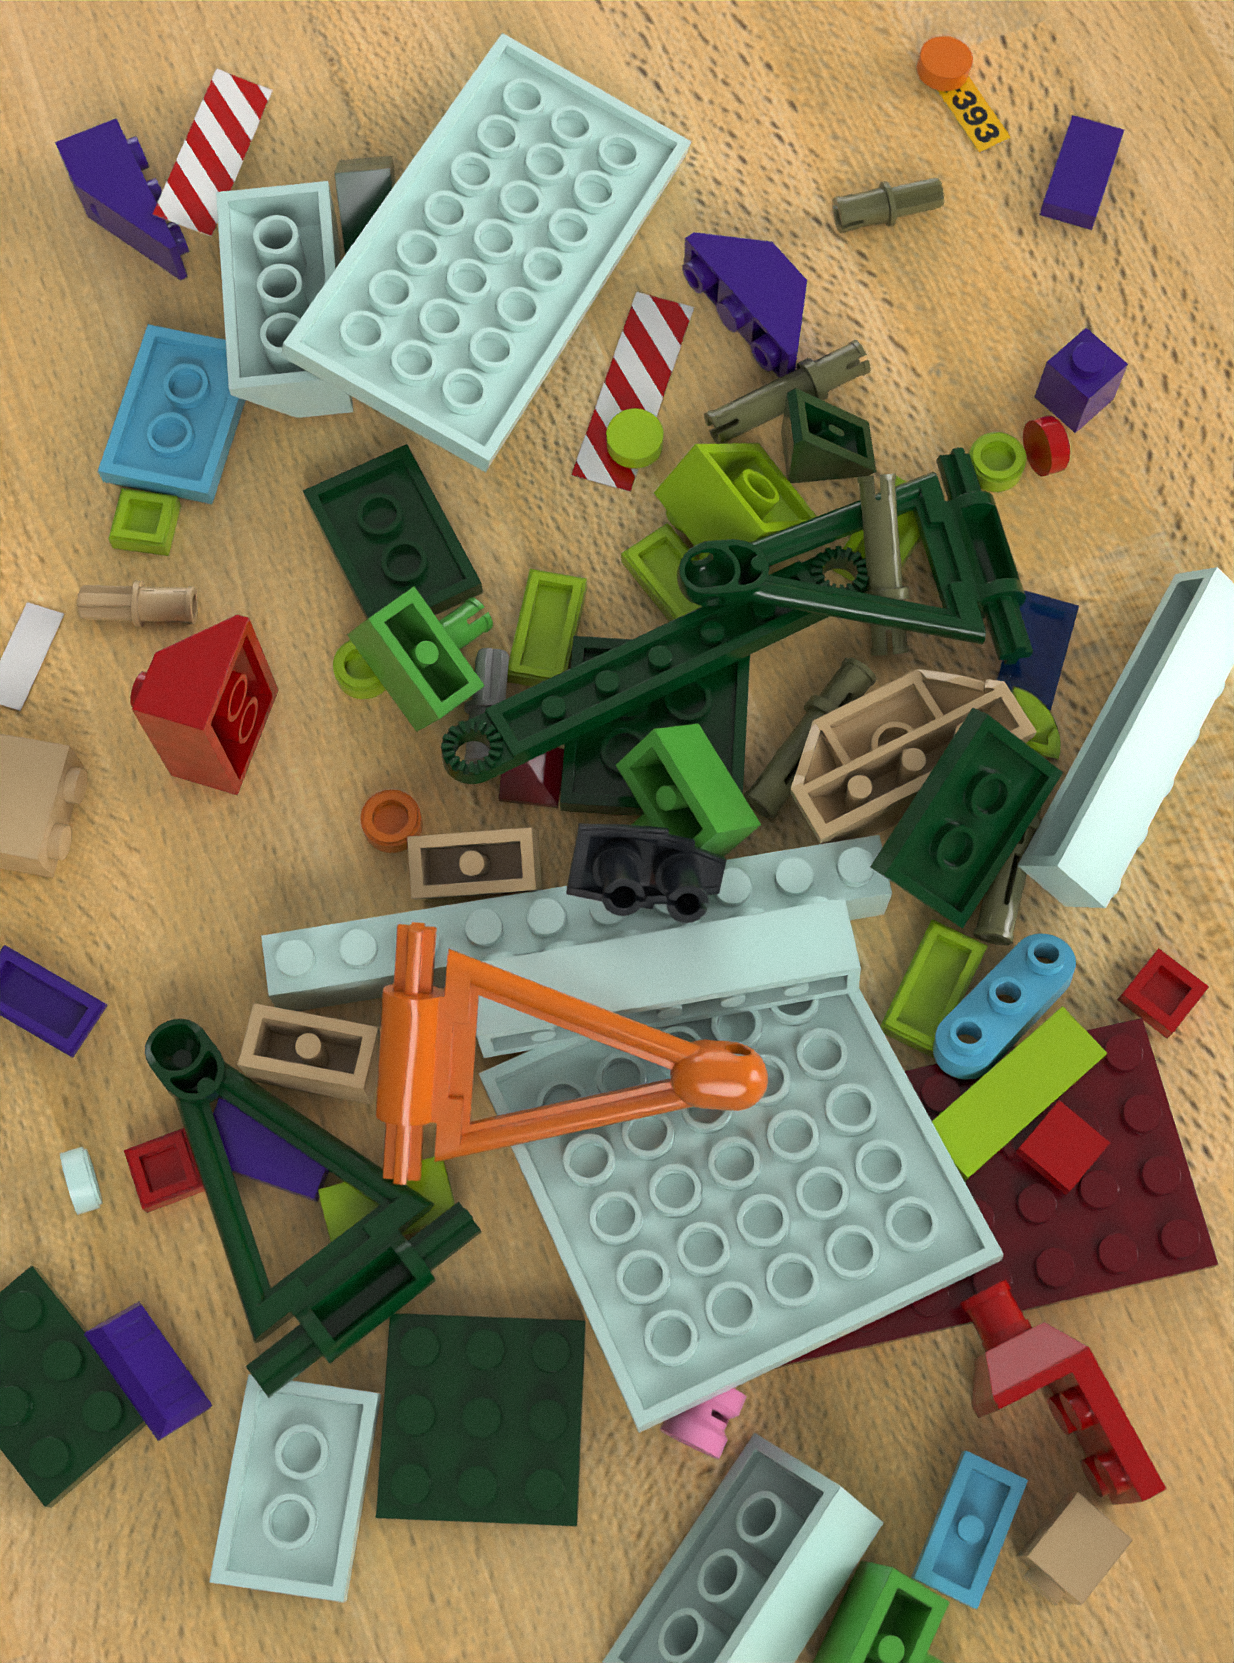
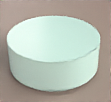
M82 1146L60 1153L66 1184L77 1215L100 1208L102 1197L87 1148L84 1149Z

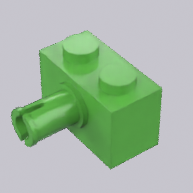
M414 586L347 634L416 732L438 721L485 686L460 651L493 627V621L489 612L471 624L467 623V619L485 607L473 597L465 600L461 606L439 621Z
M699 724L653 729L616 764V767L644 811L631 825L668 828V834L694 839L696 847L723 857L761 825Z
M861 1560L813 1663H944L927 1652L950 1602L893 1567Z

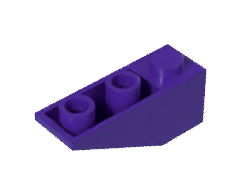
M117 118L56 141L55 144L87 217L179 280L187 278L181 255L188 253L189 248L179 225L173 222L166 224L165 219L152 215L161 196L162 189L156 178L146 181L142 173L143 170L149 168V165L137 137L134 136L126 139Z

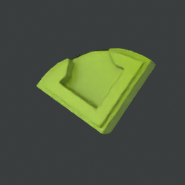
M1013 686L1012 694L1037 731L1035 736L1026 744L1042 756L1059 759L1060 735L1051 712L1035 695L1022 688Z

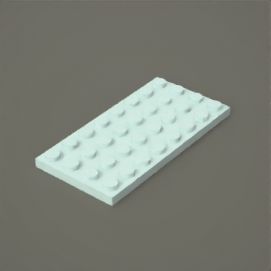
M502 33L286 338L282 346L281 356L486 472L682 163L691 141Z

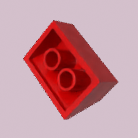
M237 614L155 652L148 671L140 672L135 679L131 691L130 704L133 713L171 776L238 795L279 689L250 618Z

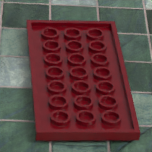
M1143 1018L1086 1030L1107 1054L965 1181L1004 1254L1001 1261L777 1368L972 1324L969 1315L964 1312L960 1303L1004 1280H1007L1012 1296L1018 1307L1024 1312L1210 1269L1219 1265ZM1017 1046L1012 1047L997 1063H999ZM938 1064L904 1071L931 1121L983 1077L975 1079L955 1078L944 1072ZM1059 1100L1110 1142L1107 1148L1066 1195L1015 1153Z

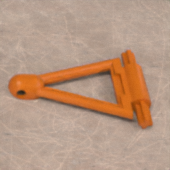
M412 922L411 925H397L394 984L385 986L382 993L376 1118L385 1122L382 1176L385 1179H393V1184H407V1180H421L424 1125L431 1122L437 1123L435 1162L690 1107L741 1111L754 1106L767 1090L768 1073L765 1063L754 1049L744 1044L705 1039L689 1042L451 949L448 950L445 990L433 986L437 928L425 926V923ZM479 996L670 1069V1079L471 1121Z

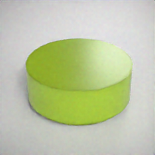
M627 409L618 413L612 418L607 427V449L611 458L619 465L631 469H639L651 465L658 459L663 449V427L655 415L643 409Z
M991 432L982 435L973 443L969 452L980 488L989 492H1003L1014 487L1021 479L1026 466V452L1022 444L1013 436L1002 432Z
M351 640L344 643L337 650L333 659V672L339 687L344 693L356 699H371L379 696L386 690Z

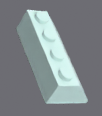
M322 181L216 192L230 394L296 418L353 412L352 396L281 356L284 341L340 263L337 219L329 182Z
M754 1433L602 1663H795L884 1522L840 1485Z

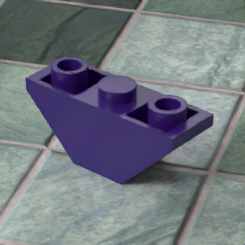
M697 232L685 238L682 270L690 287L699 294L702 292L706 294L716 306L722 323L731 332L738 331L749 343L755 360L765 371L769 372L772 370L778 378L795 371L807 279L772 241Z

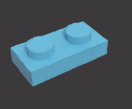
M967 1450L962 1451L911 1579L973 1609H978L1028 1480Z

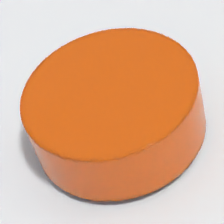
M937 36L929 39L922 46L916 66L917 74L921 81L930 88L939 91L956 90L967 81L973 63V56L969 47L959 39L950 36Z
M390 789L378 792L368 799L361 812L360 820L367 841L379 851L386 853L402 852L408 849L407 837L421 835L423 820L419 806L409 794L403 791Z

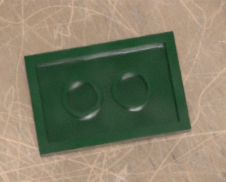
M407 444L303 490L305 500L366 619L414 586L434 615L461 604L468 598H474L483 593L482 583Z
M972 708L870 868L963 929L1063 772L990 715Z
M30 1266L0 1292V1449L45 1507L52 1508L143 1429L146 1423L84 1334L88 1331L42 1272L38 1268Z

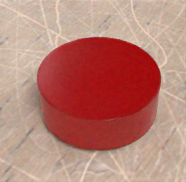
M1047 415L1030 420L1025 424L1023 429V447L1033 471L1043 477L1065 470L1070 460V443L1061 422L1055 417Z

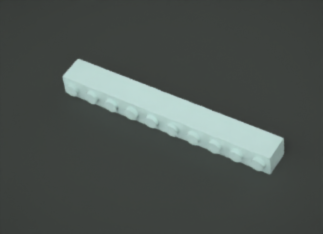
M880 835L727 859L720 893L708 895L709 904L704 903L707 911L700 919L704 923L727 919L739 910L752 907L763 908L766 911L789 908L795 902L813 896L826 897L828 900L845 898L850 920L884 915L892 895L890 881L870 868L882 849ZM567 886L262 935L261 938L269 998L277 1008L304 1011L382 998L383 988L394 984L397 925L399 924L411 925L412 922L425 923V926L437 928L433 986L443 988L446 984L449 949L481 961L485 956L498 952H512L517 956L542 952L546 946L559 941H575L580 945L603 941L610 934L621 930H638L642 934L665 930L677 921L670 916L666 904H654L653 909L640 908L628 916H618L610 913L601 901L567 895Z

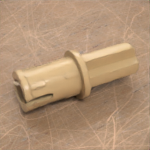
M135 581L133 586L84 585L80 588L77 596L79 616L85 620L133 621L135 627H143L145 621L187 622L188 624H195L198 615L197 589L193 586H188L187 588L145 587L143 581Z

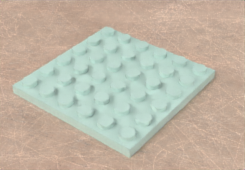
M860 989L858 992L655 1028L689 1042L704 1039L731 1041L754 1049L765 1063L768 1073V1085L763 1097L748 1109L727 1111L690 1107L511 1146L639 1433L1001 1261L1004 1255ZM590 1039L532 1049L479 1073V1076L498 1116L670 1079V1069Z

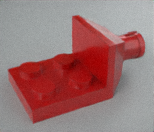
M1007 1280L1001 1281L960 1303L977 1330L982 1341L981 1345L985 1353L975 1358L972 1407L978 1418L1001 1410L1048 1385L1053 1393V1396L1047 1399L1050 1411L1066 1435L1074 1432L1087 1456L1081 1460V1467L1089 1484L1100 1498L1108 1495L1113 1505L1140 1503L1167 1490L1096 1358L1087 1345L1045 1322L1032 1327L1029 1320L1025 1319L1012 1296Z

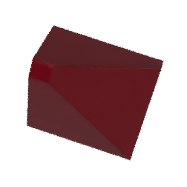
M557 747L501 774L499 801L558 808L564 749Z

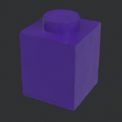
M1085 328L1046 362L1034 397L1076 433L1114 399L1128 363L1089 329Z

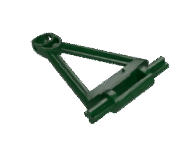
M953 448L949 455H940L936 460L948 501H945L938 476L935 472L896 486L897 516L913 510L943 608L768 575L769 567L863 530L860 500L752 542L737 539L704 541L690 548L684 554L677 570V581L681 593L690 602L700 606L731 605L751 601L976 644H983L985 642L986 630L983 619H986L998 660H1003L1005 665L1016 664L1019 658H1029L1033 654L1030 639L1020 612V607L1025 603L1026 595L994 497L987 491H981L970 454L965 453L964 448ZM881 492L875 494L876 500L881 499ZM710 553L702 560H691L698 554Z
M188 1019L169 1020L159 1025L148 1037L145 1044L146 1060L168 1093L175 1098L254 1343H258L268 1337L292 1317H295L299 1323L296 1328L246 1365V1368L268 1398L322 1356L329 1364L434 1283L436 1280L431 1271L481 1233V1229L474 1222L471 1214L458 1201L415 1236L407 1240L401 1233L426 1215L434 1207L435 1204L406 1184H393V1179L383 1178V1169L227 1064L219 1049L202 1027ZM218 1097L236 1107L379 1205L272 1288L210 1103Z

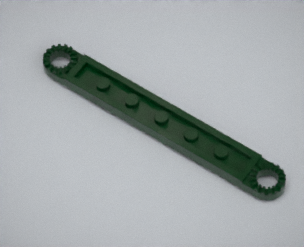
M836 546L832 550L831 547L825 548V552H819L813 558L802 563L797 561L770 574V576L836 588L835 583L831 586L829 580L825 581L824 574L832 569H843L850 572L855 580L852 581V585L848 583L845 588L844 585L840 584L839 589L861 593L867 590L869 580L866 558L863 559L859 551L856 553L852 552V548L848 546L846 550L841 549V546ZM751 601L731 605L702 606L486 708L484 713L465 722L464 720L459 721L455 727L452 725L448 728L449 732L445 733L442 737L441 753L444 768L452 778L465 784L486 782L830 616ZM472 741L483 743L490 749L488 756H484L483 761L477 760V764H474L473 761L466 764V760L461 762L458 755H455L461 745Z

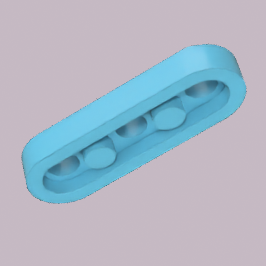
M1033 934L1022 939L939 1024L933 1044V1055L938 1066L947 1074L959 1079L979 1078L990 1071L1069 988L1076 967V958L1071 947L1062 939L1050 934ZM1036 957L1047 958L1051 960L1053 963H1042L1038 961ZM1009 995L1016 1002L1005 1003L999 1000L997 996ZM963 1034L971 1035L977 1042L967 1044L962 1042L958 1036Z

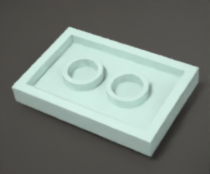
M248 1374L209 1580L210 1583L347 1602L381 1394L290 1381L268 1398L254 1377Z

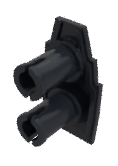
M579 823L566 894L601 901L610 913L618 916H628L640 908L653 909L654 904H666L667 910L673 919L682 923H691L705 915L707 907L704 903L709 904L708 895L720 893L727 860L723 856L696 847L694 839L668 834V828L627 824Z

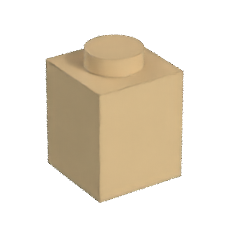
M1079 1492L1068 1493L1063 1496L1016 1557L1030 1568L1024 1575V1579L1049 1602L1057 1605L1063 1598L1068 1604L1083 1605L1133 1540Z

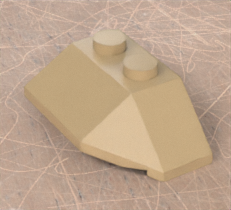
M916 669L813 720L790 788V794L819 843H832L874 836L898 824L972 708L990 715L1023 742L1027 743L1032 739L1037 731L1004 681L987 679L985 682L963 675Z

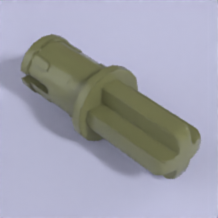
M931 178L891 187L889 182L884 181L876 189L834 197L833 215L839 233L885 222L890 227L896 224L897 217L941 208L944 205L942 183L938 178Z

